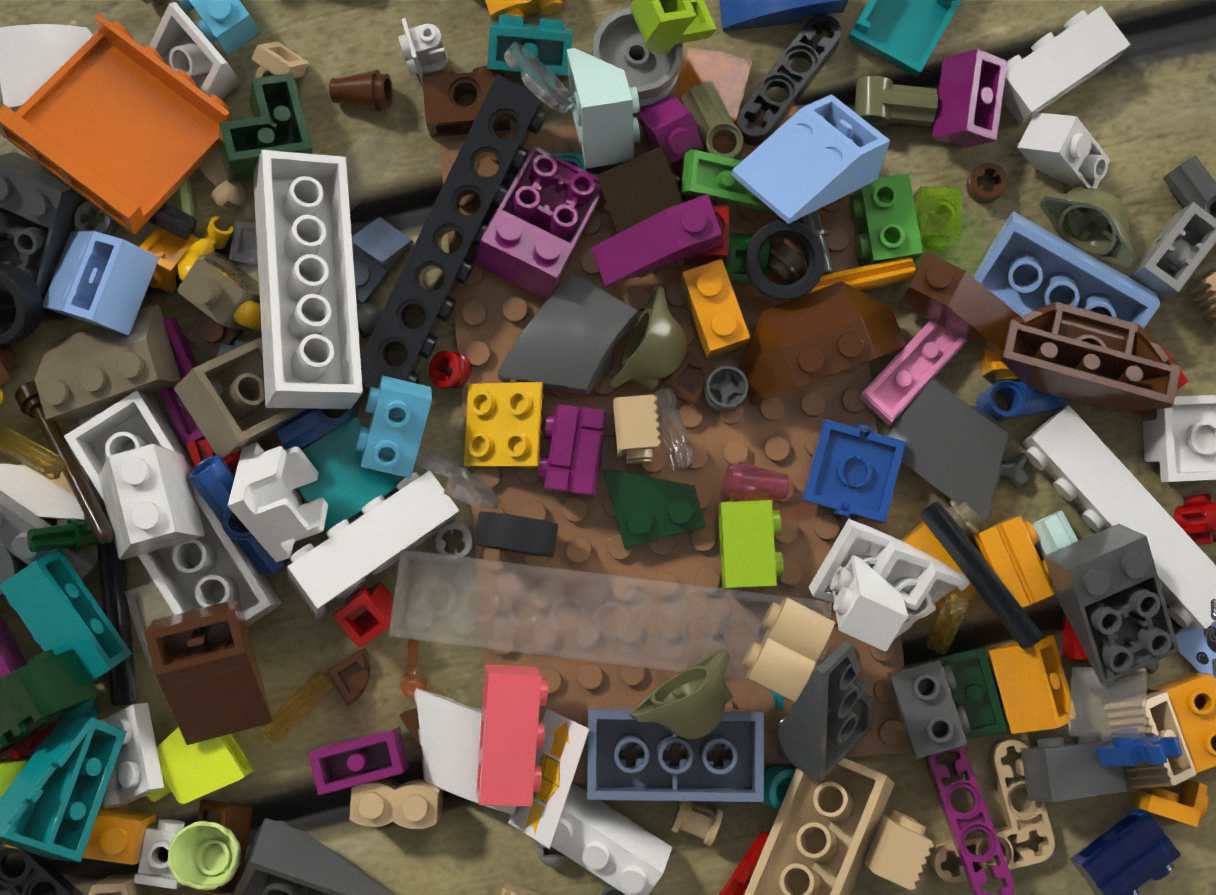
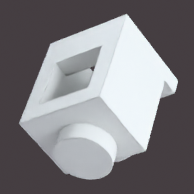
M160 819L158 824L145 829L139 869L134 878L135 884L178 889L183 886L175 880L167 861L159 859L160 847L169 849L170 843L177 832L184 828L185 822L173 819Z

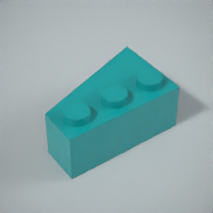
M61 717L0 798V843L50 859L81 862L127 731L93 717Z

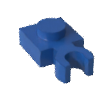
M1138 730L1117 732L1111 735L1112 742L1096 748L1101 766H1136L1142 762L1159 765L1167 763L1166 757H1179L1183 755L1178 737L1159 738L1158 735H1139Z

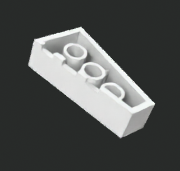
M430 470L422 476H419L417 472L412 473L411 478L406 477L397 484L396 488L399 491L386 500L382 495L378 496L361 509L364 515L351 524L347 519L339 522L326 533L329 539L315 548L312 543L307 544L290 557L293 563L287 566L288 581L316 620L329 612L325 604L336 597L338 600L347 599L367 581L365 579L370 573L373 576L381 574L401 558L399 553L406 549L408 552L414 550L436 534L444 525L456 519L460 510Z

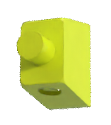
M178 727L157 746L164 788L146 796L152 802H157L172 792L178 803L183 805L239 781L255 771L232 734L186 745Z

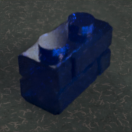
M1136 808L1070 859L1096 895H1140L1138 889L1150 879L1156 881L1167 876L1174 868L1172 862L1181 855L1171 840L1164 834V831L1153 816L1146 811Z

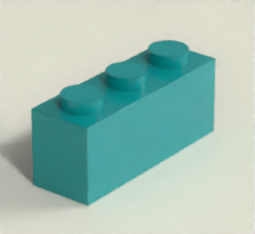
M60 549L34 561L0 585V589L6 596L9 605L18 613L32 633L33 639L41 646L43 651L53 649L55 655L74 649L91 682L132 655L128 646Z

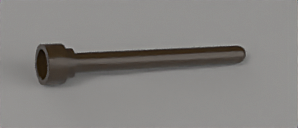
M35 381L23 384L15 392V399L22 413L36 419L96 539L102 544H109L114 539V532L56 421L45 419Z

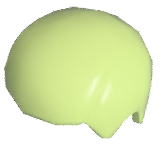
M198 821L177 832L169 845L167 864L179 884L198 890H215L217 887H222L228 883L235 875L240 866L241 846L234 833L225 826L215 822Z

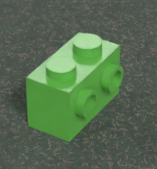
M909 173L879 177L876 181L854 191V194L849 197V206L852 218L858 219L860 234L856 235V248L859 258H865L866 266L904 257H912L915 263L923 254Z

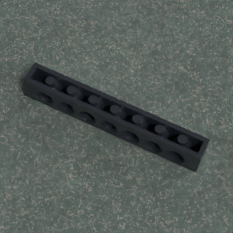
M498 74L496 75L361 354L362 385L368 388H379L382 375L418 383L420 374L415 371L421 358L423 357L428 360L437 344L438 337L433 334L439 321L446 322L455 307L456 300L451 297L458 282L464 285L472 272L474 262L469 259L476 245L479 246L480 240L490 224L488 220L494 208H499L510 188L506 185L509 176L513 170L520 171L529 153V149L524 147L531 132L537 135L546 119L547 111L543 110L545 105L543 96ZM506 119L515 121L518 124V130L513 137L502 139L495 134L499 122ZM485 157H494L500 163L497 173L491 177H483L477 171L479 162ZM468 194H475L481 199L480 209L472 215L462 214L459 209L461 199ZM451 231L461 233L463 238L461 248L454 253L444 252L441 246L444 235ZM434 268L441 269L444 274L443 285L438 290L428 291L423 282L426 272ZM419 305L425 310L426 320L421 327L412 329L406 322V313L411 307ZM400 342L406 347L408 357L402 365L394 366L388 359V350L393 344Z

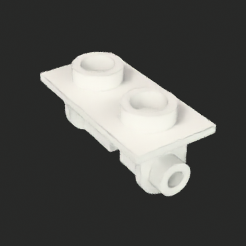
M403 18L401 20L406 34L398 36L410 75L419 74L423 85L422 77L443 70L448 63V57L441 40V33L433 24H424L409 29L406 18Z

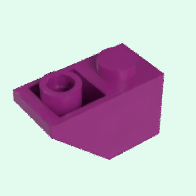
M671 94L636 114L650 149L654 150L660 146L664 147L673 174L679 176L677 185L681 193L685 153L691 149L705 152L692 113Z

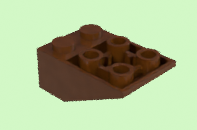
M240 598L156 619L151 622L144 634L153 666L186 745L273 723Z

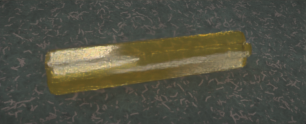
M0 424L1 452L50 480L60 478L61 472L67 469L66 461L60 459V456Z

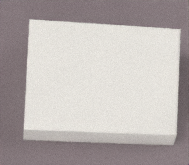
M176 2L169 3L149 46L154 48L163 57L165 64L176 72L178 70L186 72L208 96L216 95L222 100L242 82L228 62Z

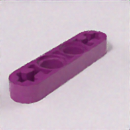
M963 746L946 750L948 754L955 753L957 756V760L952 763L954 775L957 776L963 772L966 779L955 781L944 787L942 779L950 778V774L946 765H938L935 759L941 755V752L926 756L928 771L973 895H992V893H984L981 885L987 882L984 869L981 868L974 871L972 863L986 862L993 857L997 865L988 866L990 875L993 879H1001L1003 887L997 890V894L1013 895V879ZM962 788L971 794L973 805L969 812L960 813L952 808L950 794L954 789ZM972 830L981 831L988 839V849L981 856L971 854L965 846V837Z

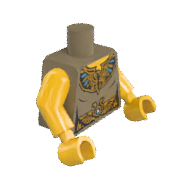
M214 216L211 218L203 238H199L183 254L178 262V274L182 283L177 291L224 327L261 331L259 283L222 254L215 252V249H223L226 246L234 227L231 226L228 231L217 229L216 225L220 217Z

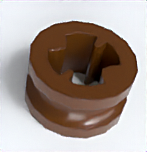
M990 162L982 163L967 178V193L973 200L985 204L994 201L1006 188V173L997 164ZM984 174L990 176L989 181L994 179L996 184L989 192L983 191L984 185L979 187L977 183Z

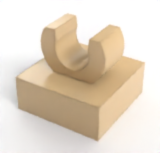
M278 41L257 45L251 58L261 65L256 71L255 78L270 76V73L274 75L293 73L294 79L304 77L310 64Z

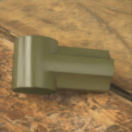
M864 76L857 80L854 112L871 126L882 127L889 123L931 127L934 123L938 105L937 89L894 85L891 79L883 76Z
M713 81L701 83L691 88L680 97V100L692 113L705 151L738 160L743 146L742 132L734 125ZM721 136H727L735 142L736 147L730 153L721 154L713 148L714 140Z

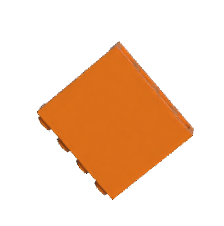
M97 14L94 20L98 32L16 112L5 104L0 108V132L4 138L135 235L219 147V123L231 121L230 109L216 95L208 96L201 91L196 82L186 72L182 70L176 72L165 64L163 57L154 48L148 45L143 47L133 40L130 32L117 21L111 23L100 14Z

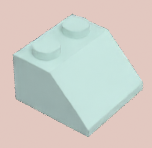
M576 48L567 49L571 112L585 168L623 163L634 159V143L640 142L638 120L636 117L633 118V113L640 112L636 86L629 87L623 69Z

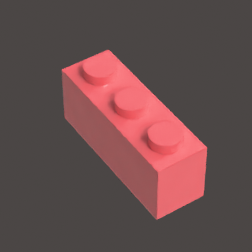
M485 664L476 795L479 805L532 807L533 792H540L542 770L541 766L535 765L536 749L544 748L545 725L544 723H538L539 707L547 705L548 681L542 680V675L536 666Z

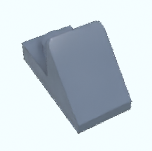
M380 217L352 236L356 300L361 304L369 303L413 243L412 239Z

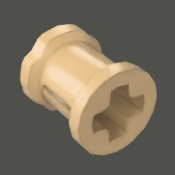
M680 801L671 825V831L677 833L679 830L703 839L704 845L711 847L721 825L724 810L717 808L715 811H712L691 801Z

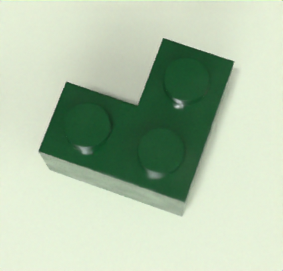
M293 73L252 78L250 105L254 118L219 123L218 145L228 182L253 178V172L262 150L312 154L313 147Z

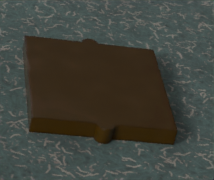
M662 146L597 175L607 203L604 209L610 212L617 234L667 208L684 203L677 185L679 176L673 174L667 154Z

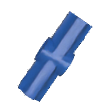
M219 454L212 457L209 456L188 473L187 479L220 519L225 534L238 542L263 575L275 573L284 567L290 558L275 562L244 524L230 516L233 512L227 505L235 474Z

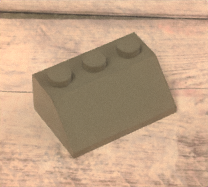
M153 304L140 309L129 336L100 326H94L47 344L35 377L45 419L76 422L103 412L136 390L150 395L177 385L181 378L177 364H175L169 336L163 323L164 319L160 306Z

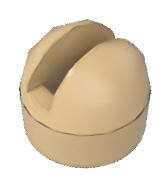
M226 179L209 196L220 209L226 212H237L247 200L246 191L238 180L228 182Z

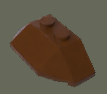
M840 281L762 311L737 364V368L745 374L748 380L747 395L751 405L872 360L902 348L906 344L890 306Z
M1059 302L1036 309L1022 317L1019 316L1011 319L1000 360L1030 389L1111 412L1171 408L1174 405L1181 368L1173 358L1169 359L1162 347L1139 324Z

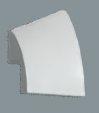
M58 24L0 27V86L3 104L16 112L93 36L92 32L87 27Z
M848 519L809 585V589L813 597L834 603L830 584L835 572L840 566L845 568L852 555L861 558L904 597L908 618L895 638L911 628L916 620L924 618L937 609L936 602L956 588L963 591L967 588L970 581L965 575L931 555L888 534Z
M416 688L414 698L418 711L420 728L418 729L419 742L422 746L424 781L479 804L476 795L482 710L457 703L451 698ZM487 806L512 815L515 814L517 806Z

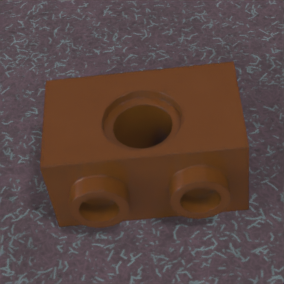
M481 66L473 69L470 73L456 74L452 70H440L434 72L432 76L422 77L426 125L430 136L441 137L468 134L496 75L498 74L505 78L504 70L487 69V66ZM464 94H473L477 97L476 101L469 106L457 104L458 98ZM506 119L499 122L495 131L511 130L510 120Z

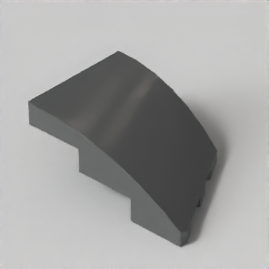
M573 273L544 303L521 333L498 371V379L505 383H510L511 379L543 382L544 389L561 388L567 392L587 395L614 369L612 347L639 322L638 310Z
M932 378L886 436L906 441L901 461L947 497L955 500L957 504L960 505L967 501L982 521H988L992 514L990 508L995 487L1001 477L1002 458L1007 452L1011 432L980 406L968 405L939 379Z

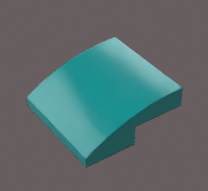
M354 417L348 424L326 434L302 450L319 474L317 481L298 487L297 490L306 503L319 498H324L328 503L324 526L326 533L339 522L345 519L350 522L362 515L361 509L378 496L382 495L385 498L397 491L396 486L401 482L397 475L361 467L362 452L355 451L360 427L363 425L357 417Z

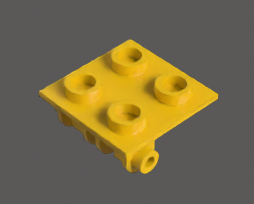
M543 382L468 384L464 453L465 467H520L522 469H537L539 467L541 458L539 456L540 436H543V431H541V424H543V419L541 418L542 399L545 397V394L542 393Z

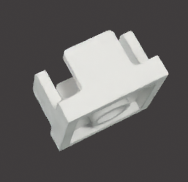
M1216 395L1175 397L1174 405L1171 408L1157 409V418L1155 420L1143 421L1144 459L1146 462L1158 461L1160 463L1161 482L1216 480Z
M255 442L242 447L227 506L275 562H279L291 557L293 545L296 541L318 534L324 530L328 503L324 498H319L302 505L303 498L295 489L317 481L319 472L299 447L284 450L282 446H278L264 452L260 445Z

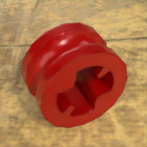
M443 350L436 353L430 361L429 375L436 386L458 389L463 387L470 378V362L462 353ZM448 364L449 367L453 369L452 375L449 371H447Z

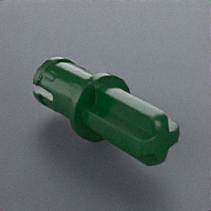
M69 518L66 525L35 528L27 532V544L31 552L70 547L71 551L78 552L81 547L102 544L96 539L87 520L77 521L75 518Z

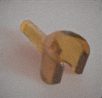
M411 638L408 641L407 666L400 682V689L406 697L415 699L414 692L416 688L425 690L428 679L415 675L418 664L419 639Z

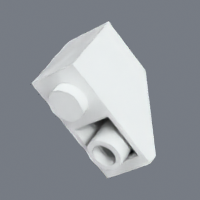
M1035 112L1017 147L1036 170L1071 187L1080 185L1084 189H1097L1100 180L1107 173L1110 162L1109 157L1077 116Z
M852 555L845 568L840 566L837 569L830 584V589L833 591V610L836 611L838 630L886 652L908 618L904 597L861 558Z

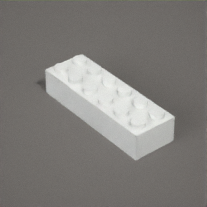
M262 150L253 172L265 406L266 408L351 409L362 395L363 387L346 157Z
M138 390L64 436L103 500L99 475L110 455L149 444H156L184 454L189 473L195 468L193 461L154 399ZM192 485L205 537L138 555L174 615L240 598L247 626H250L281 606L282 603L266 577L238 542L225 534L220 519Z

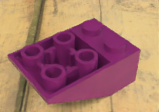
M533 146L480 240L475 265L548 300L565 272L603 194L597 176Z

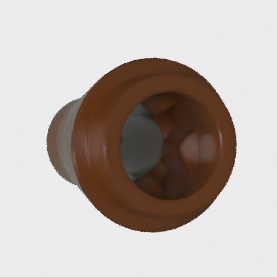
M372 70L343 78H332L329 84V94L333 103H344L380 111L382 107H389L391 105L393 97L392 81L389 74H381L379 70Z

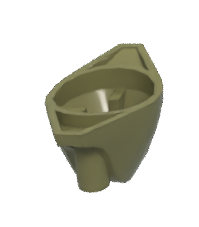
M1075 185L1067 194L1048 193L1040 202L1039 206L1068 243L1096 259L1127 269L1135 260L1136 253L1130 239L1131 217L1125 205L1114 195L1100 189H1084L1080 185Z
M656 286L608 385L616 388L629 380H633L653 390L659 378L672 374L684 361L687 351L686 335L682 327L671 316L667 308L665 290L662 287Z
M720 649L674 675L649 694L629 715L638 722L659 723L668 731L686 739H697L711 733L723 717L725 704L733 698L724 681L730 660L728 651Z

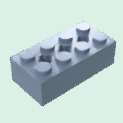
M589 707L587 800L764 802V712L760 709L725 708L721 721L711 733L697 739H686L668 731L659 723L638 722L632 719L629 713L635 707ZM629 742H635L637 749L643 748L644 750L643 755L636 756L635 763H627L626 756H619V750L626 749ZM671 743H679L680 749H686V754L679 756L678 763L675 764L669 763L668 756L663 757V751L669 750ZM722 743V748L729 750L728 756H722L720 764H713V759L707 757V752L713 750L715 744Z

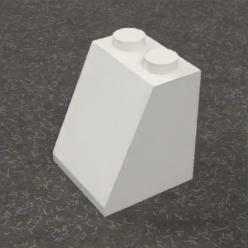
M149 444L108 456L99 475V481L110 525L114 532V541L119 560L205 537L192 484L187 479L189 471L184 454L156 444Z

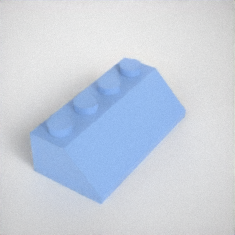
M1012 211L991 243L973 276L1021 317L1051 303L1059 302L1136 323L1144 329L1161 305L1156 292Z

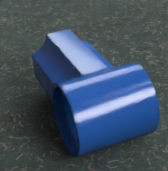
M1002 380L983 390L978 396L976 404L1000 423L1011 418L1061 409L1067 406V399L1030 389L1021 380ZM995 393L1005 397L1007 401L1006 411L1001 410L994 401Z
M356 401L351 409H346L345 413L336 419L329 417L328 409L306 408L303 412L275 429L276 434L286 449L299 447L301 450H304L326 434L348 424L354 417H358L359 407Z

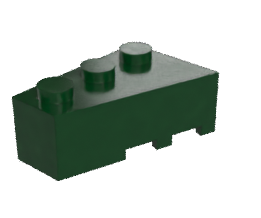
M53 649L47 650L27 662L28 665L17 668L0 678V754L13 748L98 695L74 649L55 655Z

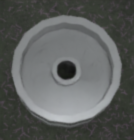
M630 8L617 10L603 20L594 34L592 56L625 71L629 87L636 86L640 111L671 95L676 88L682 60V43L675 44L670 52L666 54H655L648 51Z

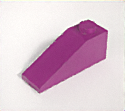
M705 194L667 208L592 247L604 285L609 287L725 244L709 195Z

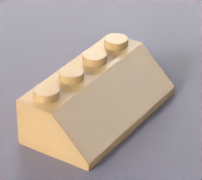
M843 758L820 783L799 768H796L744 895H850L895 783L888 776L846 758Z

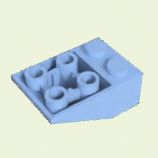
M831 94L802 107L732 170L731 175L789 224L876 181L890 140Z
M71 231L43 300V308L129 336L159 257L124 239L95 231Z

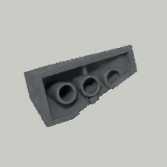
M845 641L814 671L793 707L782 719L777 729L778 755L819 783L872 729L874 701L872 696L865 692V689L868 687L866 680L858 676L861 667L852 645Z
M267 818L264 819L252 842L231 895H393L307 832L293 828L287 822L273 821Z

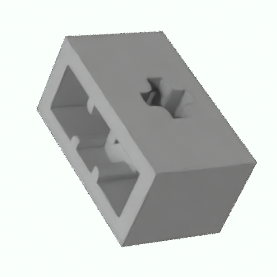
M1194 202L1174 214L1128 277L1156 292L1160 302L1178 293L1216 243V218Z

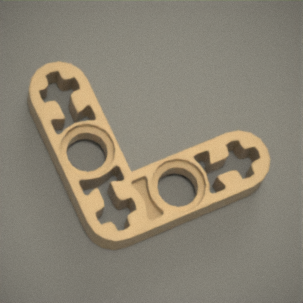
M1002 738L992 745L989 752V761L1007 826L995 828L994 830L1003 847V854L1008 868L1012 870L1047 860L1053 854L1055 839L1045 802L1032 801L1031 806L1025 811H1016L1011 804L1012 793L1016 789L1026 788V781L1014 779L1006 783L1005 778H1014L1010 765L1001 763V757L1007 755L1006 748L1008 747L1012 751L1020 753V758L1014 760L1016 773L1023 776L1025 774L1021 748H1026L1027 746L1023 742L1012 738ZM1030 831L1042 837V841L1036 844L1037 851L1035 852L1027 846L1014 848L1018 855L1016 858H1014L1013 847L1007 839V836L1011 835L1012 841L1016 843L1029 840ZM982 832L967 835L965 837V846L971 845V854L981 856L982 846L988 839ZM953 839L937 844L930 855V865L933 872L949 883L968 881L961 862L955 864L956 871L952 873L946 867L941 866V862L947 860V852L951 851L953 855L959 857ZM996 862L976 863L977 867L973 869L974 871H977L978 869L983 868L986 876L990 875L988 866L997 864Z

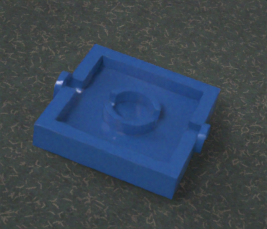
M824 419L801 501L835 510L834 514L844 515L847 518H851V515L874 522L885 523L906 441L873 433L874 428L858 424L855 428Z

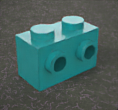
M499 15V22H490L487 69L568 76L567 49H572L573 32L572 28L564 27L565 21L541 18L540 25L523 24L524 17Z

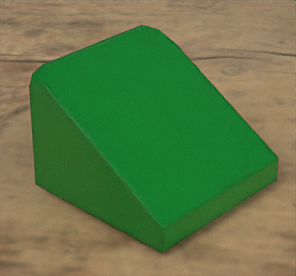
M729 232L728 258L725 268L730 281L750 282L745 271V251L750 239L755 234ZM769 241L763 246L760 254V267L765 276H767Z

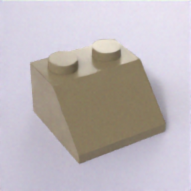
M261 337L193 368L174 388L215 454H219L222 459L242 450V447L255 443L306 409L266 408Z

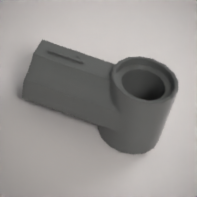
M1197 156L1186 160L1163 178L1184 208L1194 202L1209 214L1210 210L1216 211V182Z

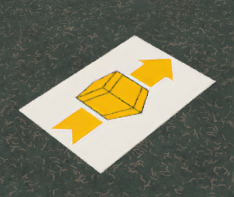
M546 709L542 721L545 725L544 748L537 749L535 765L541 766L542 770L540 792H533L532 807L517 806L515 814H511L508 823L550 849L590 729Z

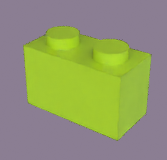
M772 500L719 503L718 522L722 589L777 586V577H783L784 573L782 552H775L774 535L781 534L779 509L773 510Z

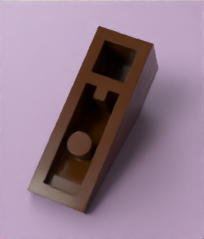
M929 252L926 254L900 302V305L999 356L1002 355L1009 322L1011 319L1020 316L969 273Z

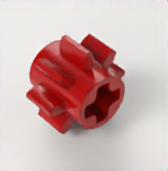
M1211 493L1184 497L1185 505L1175 508L1174 520L1197 545L1216 542V502H1212Z

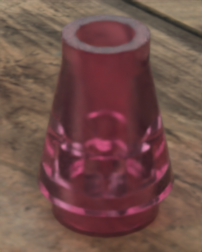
M739 461L737 465L729 464L727 466L724 478V494L726 498H734V501L737 502L773 498L785 499L789 488L787 474L776 473L743 461Z

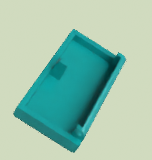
M869 0L849 34L848 40L910 75L919 77L962 0Z

